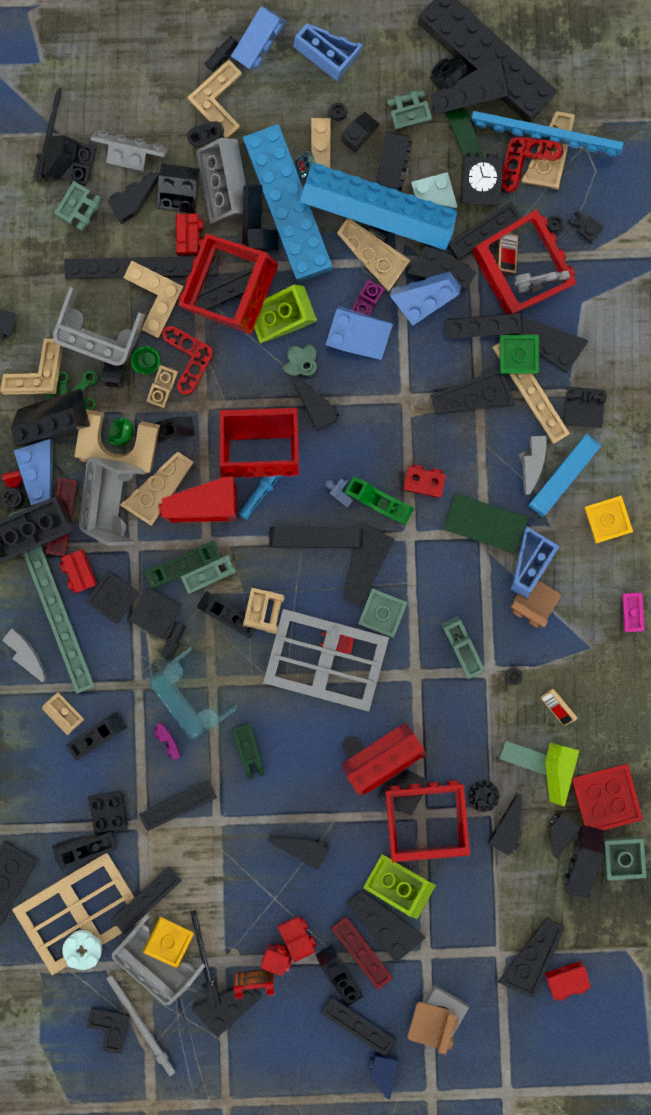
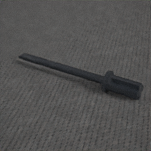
M58 88L55 94L53 111L50 115L42 154L36 155L38 159L33 178L38 181L45 180L43 169L48 137L52 136L56 110L61 97V88Z
M195 910L190 913L201 961L205 965L203 970L206 983L202 984V987L205 988L209 1009L221 1006L216 988L217 981H212Z

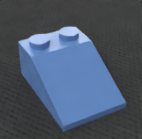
M338 306L326 345L342 351L382 360L393 323Z

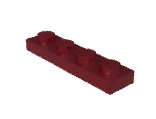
M58 478L55 496H61L72 522L78 481ZM70 534L48 543L46 554L66 556Z
M347 916L331 927L332 931L377 990L393 979V976Z

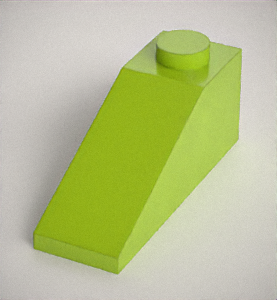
M551 742L545 760L549 801L565 807L579 750Z

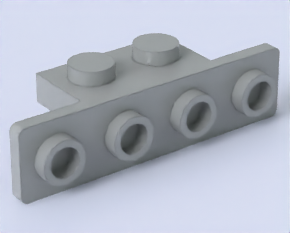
M105 131L94 132L91 136V141L109 145L106 163L144 171L147 153L165 157L168 153V148H164L162 144L154 143L151 145L141 139L129 140L126 136L108 135V132Z

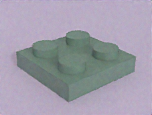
M372 588L358 624L394 638L408 602Z

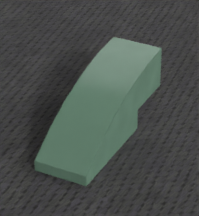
M458 615L441 623L467 679L484 672L485 669Z
M504 740L498 756L499 759L547 775L546 754Z

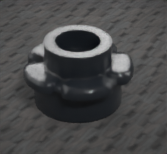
M335 103L329 109L330 118L332 120L335 119L337 122L343 121L344 117L348 114L345 105L342 103Z
M552 215L547 218L548 225L546 227L550 233L557 234L563 230L564 224L561 217Z

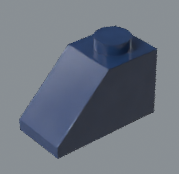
M374 1052V1057L369 1059L368 1069H371V1076L386 1099L390 1100L398 1058L392 1055H386L385 1057L381 1053Z

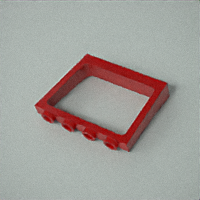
M537 209L471 250L505 314L518 313L577 284L574 279V269L571 266H567L564 251L558 249L555 244L557 242L555 234L548 231L546 227L548 225L547 219L543 215L540 216ZM527 222H531L558 272L569 271L570 278L563 280V284L523 303H519L490 252L489 246Z

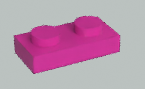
M642 593L622 594L624 632L645 631Z

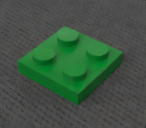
M500 335V374H539V335Z

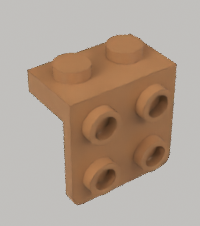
M538 581L527 599L517 594L509 608L513 609L512 613L517 617L522 618L524 616L529 619L528 623L538 629L540 626L543 628L547 624V618L561 595Z
M418 1002L408 1032V1039L435 1047L438 1053L446 1055L447 1049L451 1050L453 1038H451L453 1030L456 1031L459 1019L456 1018L455 1011Z

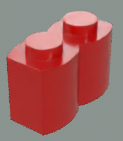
M297 915L278 924L280 934L294 962L315 953L314 947L317 944L313 935L309 937L306 931L309 927L305 918L301 919Z

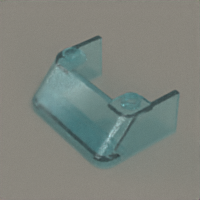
M189 647L152 676L150 687L186 736L191 739H197L237 710L238 706L235 705L221 717L211 709H205L199 714L194 711L174 684L183 675V669L178 662L194 651L193 647Z

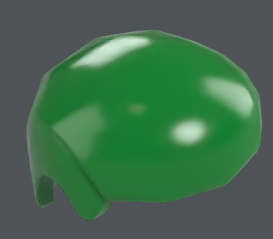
M141 346L131 356V366L137 373L150 375L156 372L161 364L160 354L151 346Z
M123 417L115 419L108 433V443L115 446H125L134 435L133 424L129 419Z

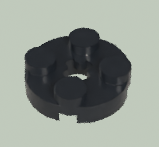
M452 55L453 58L450 60L446 57L434 66L431 71L433 76H430V79L436 87L444 86L445 89H449L454 85V81L468 72L466 62L461 55Z

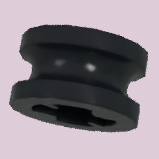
M510 668L506 671L505 678L509 684L517 685L522 681L523 675L519 669ZM511 671H516V674L519 673V677L516 678L515 682L508 678V675H511Z

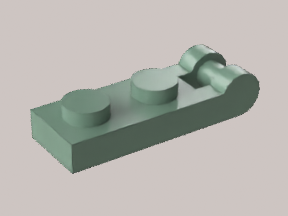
M230 554L181 576L188 594L237 573L236 567H233L231 563L232 558ZM224 564L226 571L221 573L218 566Z

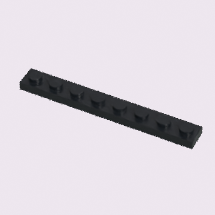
M196 256L65 259V279L124 278L131 261L164 277H187L192 271L193 260ZM214 256L207 276H218L217 256Z

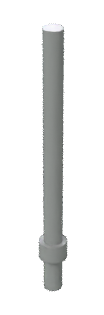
M111 974L106 980L156 1055L155 1059L159 1065L162 1064L169 1077L172 1076L176 1071L168 1061V1055L165 1051L161 1050L117 980Z

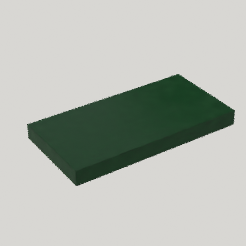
M455 493L443 530L516 554L528 517Z

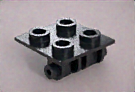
M567 386L564 424L602 428L604 402H606L607 395H605L606 390Z
M121 791L88 796L94 834L128 830L127 825L129 823H127L125 815L127 811H124L126 806L123 805L124 794Z

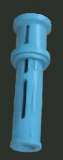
M264 476L263 479L260 478L259 485L237 513L248 520L264 496L269 491H273V486L283 476Z

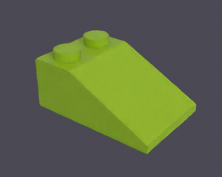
M292 285L265 299L254 327L261 344L300 330L317 321L305 287Z
M381 854L363 888L408 916L418 919L436 885L401 864L392 862L390 858Z

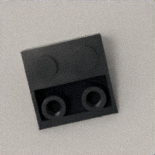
M162 164L158 176L157 208L195 213L200 169Z

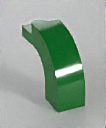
M355 476L352 477L344 492L368 508L403 525L407 524L414 510L412 506L383 493L368 482Z

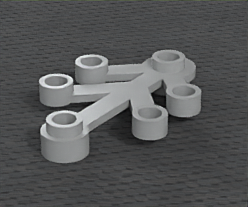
M569 271L531 277L530 273L516 276L514 284L517 286L519 293L527 292L530 289L531 292L542 290L541 283L557 282V285H561L563 280L570 278Z

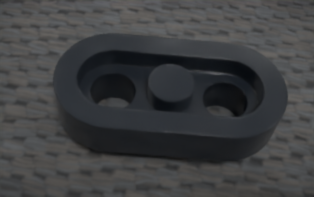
M218 121L208 122L191 128L187 138L192 146H202L222 138L224 128Z

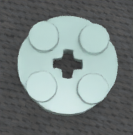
M78 930L66 939L62 951L63 957L70 968L79 970L90 969L100 959L102 955L101 941L98 937L96 938L92 935L93 933L90 931ZM80 946H83L84 949H87V952L81 954L78 952Z

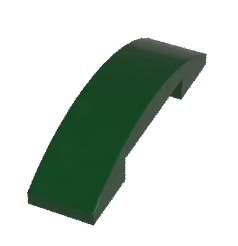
M464 107L445 112L462 157H467V153H479V157H484Z
M213 540L170 561L144 571V574L151 589L214 562L222 558Z

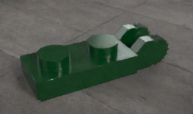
M248 723L232 728L239 755L249 780L253 779V772L249 765L253 762H256L260 776L265 775L251 724Z

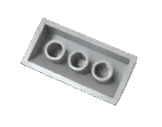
M219 138L196 150L210 224L243 217V193L246 181L237 139Z

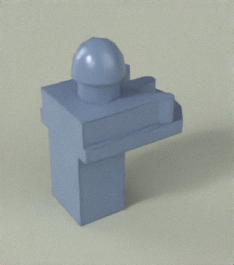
M348 478L346 481L340 479L337 484L332 480H327L325 486L331 490L329 494L348 508L353 499L342 490L350 480Z

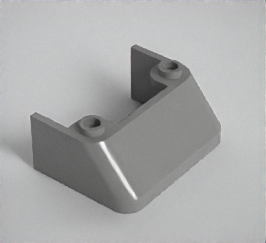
M69 287L53 332L54 341L58 345L115 366L123 365L137 343L146 315L138 312L133 329L121 331L117 341L82 328L84 316L80 311L73 309L79 290Z
M90 457L86 463L79 517L81 531L107 546L134 545L133 540L124 536L126 524L122 518L118 517L123 481H130L133 474H143L144 470L129 462Z
M146 914L114 950L112 958L161 1003L171 1005L190 987L205 965L202 963L195 970L190 963L181 962L178 968H175L143 953L142 951L151 934V929L144 924L149 918Z

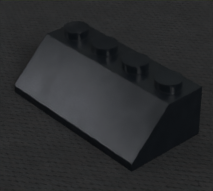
M78 389L18 409L11 426L15 447L29 446L90 427L82 390Z

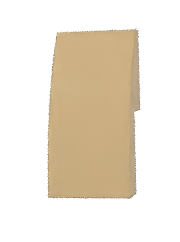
M160 365L146 402L165 408L179 371Z

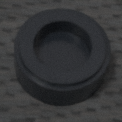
M348 737L343 742V751L349 756L358 754L362 749V744L356 737Z

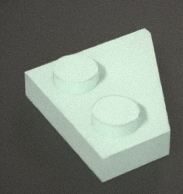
M448 172L411 182L413 194L417 198L457 209Z

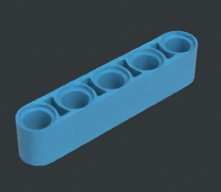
M586 433L528 506L541 517H544L602 445Z

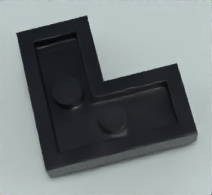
M94 1007L90 1008L87 1028L106 1031L102 1051L116 1054L122 1053L129 1014Z

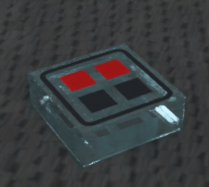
M310 151L305 152L294 161L302 178L308 176L312 163L317 164Z

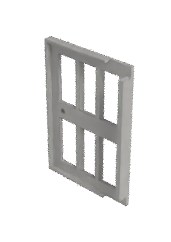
M283 608L263 683L369 712L389 637ZM293 621L326 630L327 633L323 647L287 638L289 622ZM340 634L377 644L373 661L336 651ZM284 641L322 651L318 666L281 656ZM334 655L372 665L368 679L332 670L331 666ZM279 660L315 669L316 674L313 685L310 686L275 676ZM329 674L367 683L363 699L325 690Z

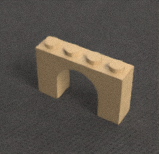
M86 409L90 427L79 430L74 457L79 458L83 462H87L90 457L129 462L143 469V474L151 472L160 425L141 421L138 426L133 450L125 454H116L109 451L101 439L104 413Z

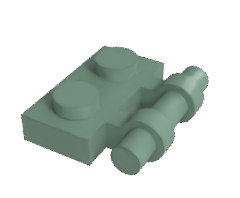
M413 90L410 91V94L395 95L392 99L386 100L388 107L396 106L397 108L390 111L395 131L432 121L427 101L419 103V99L425 97L423 90L417 92ZM412 101L413 105L403 107L402 103Z
M73 181L54 214L69 224H72L76 218L79 220L76 228L83 231L85 226H88L91 222L90 218L94 211H97L100 207L99 203L102 198L95 195L93 200L88 199L91 193L90 190ZM85 204L88 206V208L85 211L84 215H82L79 213V211Z

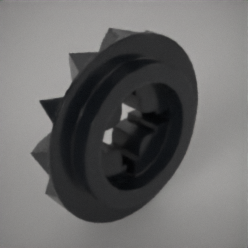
M479 781L471 787L469 801L476 810L486 812L498 805L499 791L493 783ZM480 789L484 791L485 794L492 792L487 797L488 804L484 800L477 801V799L481 797Z

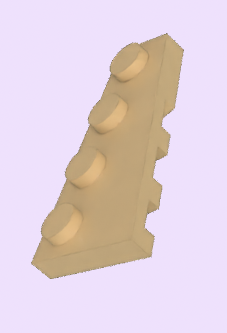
M556 111L549 127L572 131L575 115ZM560 143L563 148V155L557 161L533 158L521 183L559 190L568 144ZM539 145V147H538V149H537V152H539L540 149H541V146H540V145ZM545 145V150L550 151L552 155H554V152H558L556 147H554V150H548Z
M349 218L346 219L337 232L341 240L389 293L411 260Z
M177 452L153 476L149 477L139 489H136L126 501H123L120 506L153 526L160 516L159 503H162V498L173 495L194 462Z

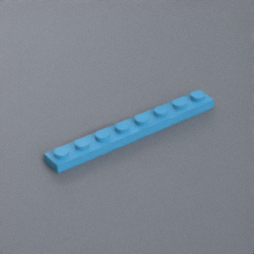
M473 111L472 124H475L478 128L485 129L490 127L494 131L501 133L504 131L512 132L515 136L528 135L533 139H547L556 141L559 144L566 143L569 147L579 148L580 146L587 148L591 152H598L599 150L606 152L609 156L622 154L624 142Z

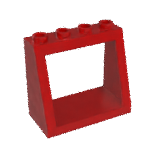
M206 233L200 242L199 253L193 260V268L186 278V286L179 296L178 305L186 311L252 335L279 264L266 252ZM217 249L255 263L234 319L196 306Z
M297 408L220 410L221 478L299 475ZM291 438V461L229 463L230 440Z
M223 477L162 498V503H159V515L169 523L238 521L237 482L234 477Z
M405 722L341 765L357 794L363 797L427 754Z
M459 780L447 781V785L431 782L428 783L427 787H420V784H409L408 788L401 789L400 785L389 786V790H385L392 862L470 855L464 784H459ZM455 792L459 844L398 850L393 797Z

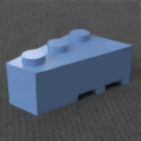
M261 6L231 57L249 69L254 70L255 67L258 68L263 61L262 57L271 48L273 41L285 26L287 20L269 8Z
M306 23L295 36L293 47L338 82L361 55L363 44H355L347 41L342 36H334L329 34V31Z
M449 271L428 277L426 280L394 287L391 290L390 297L410 323L415 325L458 296L461 286Z
M51 439L14 450L31 506L53 497L54 441Z
M527 526L522 535L511 584V590L526 599L559 548L557 544Z

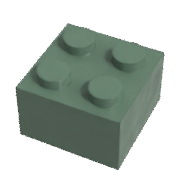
M642 837L604 839L603 870L606 880L646 878L644 839Z

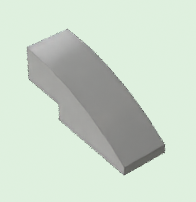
M531 436L529 438L530 456L522 458L524 496H528L532 492L541 474L546 453V436Z
M11 628L2 641L17 652L12 659L41 682H46L48 678L45 669L34 648L15 628Z

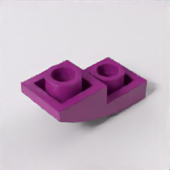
M368 279L351 310L370 316L385 288Z
M162 722L157 723V727L154 728L156 739H160V743L168 741L169 745H166L168 756L172 757V760L181 758L178 745L169 729Z

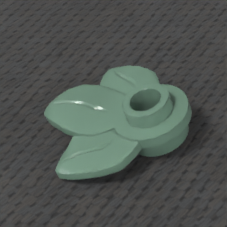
M311 344L306 345L304 349L297 346L288 348L287 355L290 361L282 367L284 372L290 376L302 374L309 377L314 375L317 371V363L315 361L317 356L316 349ZM306 364H310V368L304 369Z

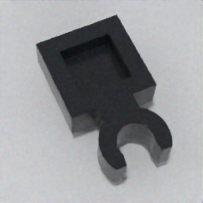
M576 210L574 214L578 216L579 220L574 221L570 218L568 222L572 226H578L577 233L592 244L604 227L590 216L585 220L583 214Z

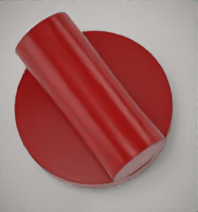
M20 470L2 474L6 487L18 488L22 485L23 479Z

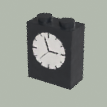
M467 153V157H462L460 203L500 205L503 158H498V154H486V157H479V153Z

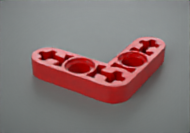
M525 137L512 138L508 144L502 170V189L508 193L517 190L525 157L557 161L563 155L562 146L558 142ZM518 143H520L522 147H519L517 149L518 156H515L516 149L514 148V146H517ZM539 144L541 146L540 151L532 153L531 148L533 145ZM545 145L548 150H554V147H556L558 152H554V155H552L550 151L545 150ZM511 161H518L517 168L509 169ZM511 177L513 184H510L508 187L505 183L509 182Z
M168 326L162 332L164 341L191 356L177 384L178 391L182 395L187 396L194 392L213 357V351L209 345L174 326ZM173 330L174 335L180 338L178 345L175 344L178 342L176 339L170 338L168 340L167 332L171 333ZM186 339L192 340V348L184 349L182 346L183 341ZM208 349L209 356H204L202 362L205 363L204 366L200 362L194 361L195 358L198 360L201 358L200 350ZM198 365L201 371L197 375H192L190 367ZM187 374L189 377L196 379L195 382H193L192 380L190 381V390L186 389L185 391H182L183 387L181 386V384L187 383L188 378L185 377Z

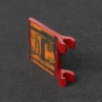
M264 969L236 972L235 999L243 998V990L265 987L267 996L274 995V973Z

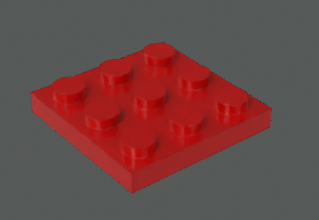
M627 763L572 778L583 825L607 830L643 820Z

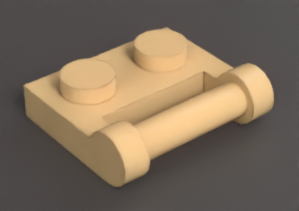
M251 588L243 626L264 630L273 634L277 633L281 603L284 602L285 596ZM268 600H272L274 604L270 622L265 623L264 618Z

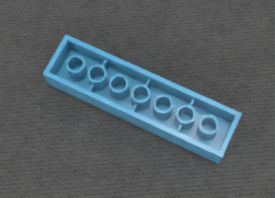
M279 124L244 136L243 142L259 185H262L263 196L296 283L298 284L332 271V264L309 205L300 202L303 187Z
M315 163L311 164L300 199L301 203L443 250L447 249L453 234L457 211L450 207H444L432 201H426L414 195H408L396 189L381 186L376 182H369L358 176H351L340 170H333L322 164Z

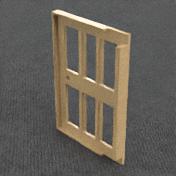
M106 853L96 857L21 902L12 910L51 975L68 965L64 957L55 961L47 948L48 946L78 928L93 933L92 935L96 938L98 937L102 945L122 934V932L115 925L100 934L92 920L124 900L128 904L135 896L109 854ZM104 866L112 881L79 900L71 885ZM115 884L122 897L89 916L82 903ZM59 893L67 908L34 927L26 912ZM70 911L77 924L44 943L37 930ZM81 946L78 949V952L84 954L85 952H87V949H84L83 946Z

